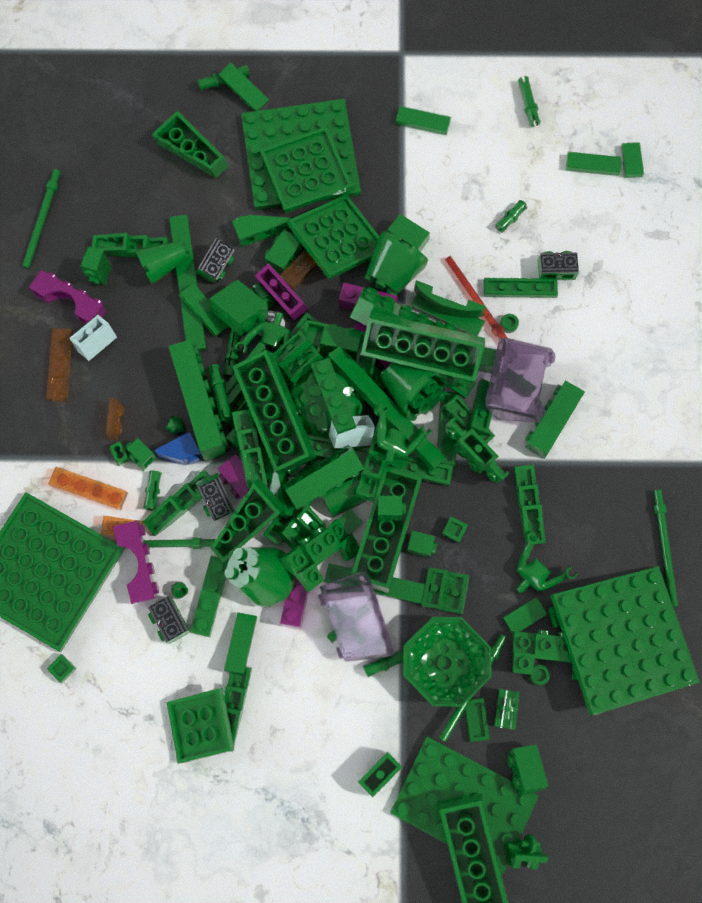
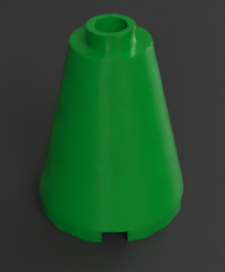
M181 241L136 250L151 284L159 281L188 258L187 254L190 253L186 243L182 244Z

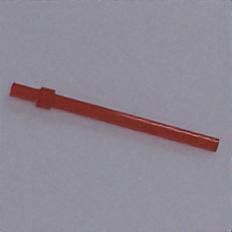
M448 256L445 261L471 299L476 303L485 305L454 259ZM486 307L483 316L491 326V331L495 336H498L505 347L509 346L511 342L505 335L504 328L496 322Z

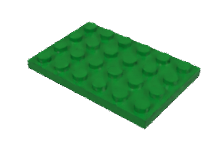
M426 736L390 813L448 844L440 814V803L481 794L500 870L504 875L509 864L507 862L509 853L505 848L506 842L519 841L539 795L535 793L519 795L512 781Z

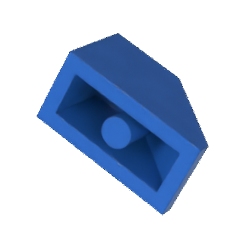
M190 432L155 450L159 458L183 465L194 464L202 457Z

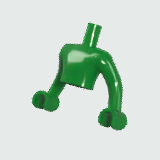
M277 312L273 323L261 321L254 326L242 342L236 343V351H238L240 345H243V354L246 353L247 345L259 332H262L260 342L278 349L283 339L285 343L291 338L289 329L280 325L284 314Z
M381 403L374 407L375 415L379 416L377 445L387 451L385 464L392 465L395 455L400 458L407 457L420 445L425 437L432 433V430L429 428L425 432L424 425L417 429V436L408 446H405L406 435L393 428L387 429L386 412H388L389 408L386 406L382 410L380 407Z
M534 531L528 533V542L523 549L517 566L518 573L524 579L516 587L521 594L529 585L538 591H544L567 578L575 579L578 576V572L573 576L568 574V571L572 568V566H569L566 572L545 581L551 571L543 563L535 558L527 564L534 543L539 541V537L536 540L530 539L529 536Z

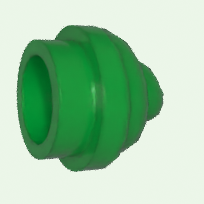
M174 415L171 416L165 427L171 434H179L186 431L183 420L179 416L175 417Z

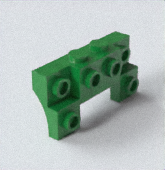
M310 320L306 321L304 335L319 353L330 354L338 346H341L352 359L356 360V363L369 377L373 376L376 358L361 355L366 332L355 328H343L336 324L329 325Z
M453 417L444 428L452 439L457 440V443L454 445L456 453L469 462V466L473 471L481 474L485 470L488 478L499 484L509 474L508 471L505 473L496 464L495 460L499 456L473 429L467 432L456 422L458 418Z
M339 518L330 521L323 527L320 526L314 529L310 537L306 536L298 541L299 545L280 558L284 568L300 581L306 592L313 590L324 581L316 566L333 553L338 551L345 562L350 561L358 554L359 545L353 534L347 535Z
M539 630L538 634L513 631L512 672L533 675L534 659L572 663L563 633L559 632L558 636H553L551 631ZM572 663V679L578 680Z

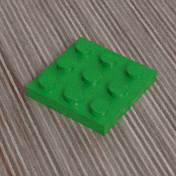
M223 688L166 702L178 764L235 750Z

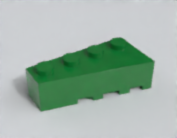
M178 111L151 134L159 146L215 178L229 167L224 156Z
M260 478L252 484L250 490L211 546L212 551L223 563L233 555L236 548H241L286 508Z

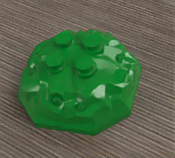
M333 367L352 416H365V400ZM311 369L296 383L292 381L289 383V392L306 433L330 439L329 431L332 419Z
M432 617L403 646V676L432 706L462 707L491 678V647L462 617Z

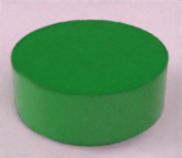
M505 314L500 321V328L505 333L515 332L519 325V320L514 314Z
M536 665L534 666L533 675L529 674V679L533 684L541 686L549 681L550 672L545 666Z

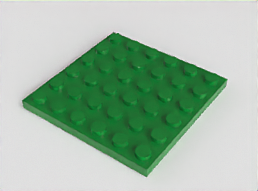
M345 99L241 113L255 211L282 207L260 154V149L326 126L350 179L352 190L322 201L337 199L346 194L348 197L361 196Z
M25 492L0 530V617L58 652H62L125 548L117 546V543Z
M659 566L551 595L590 716L700 683Z

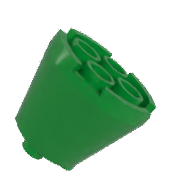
M383 231L377 240L364 279L372 284L375 283V288L381 292L386 290V293L397 295L425 269L428 258L414 246L401 241L400 237Z
M394 362L380 374L384 387L401 412L411 421H415L417 416L422 413L428 414L438 404L444 395L442 392L443 387L448 383V377L445 374Z
M274 547L236 548L225 570V577L228 578L238 591L251 603L266 608L277 604L281 600L284 601L291 593L296 579L292 573L284 568L280 560L287 553Z

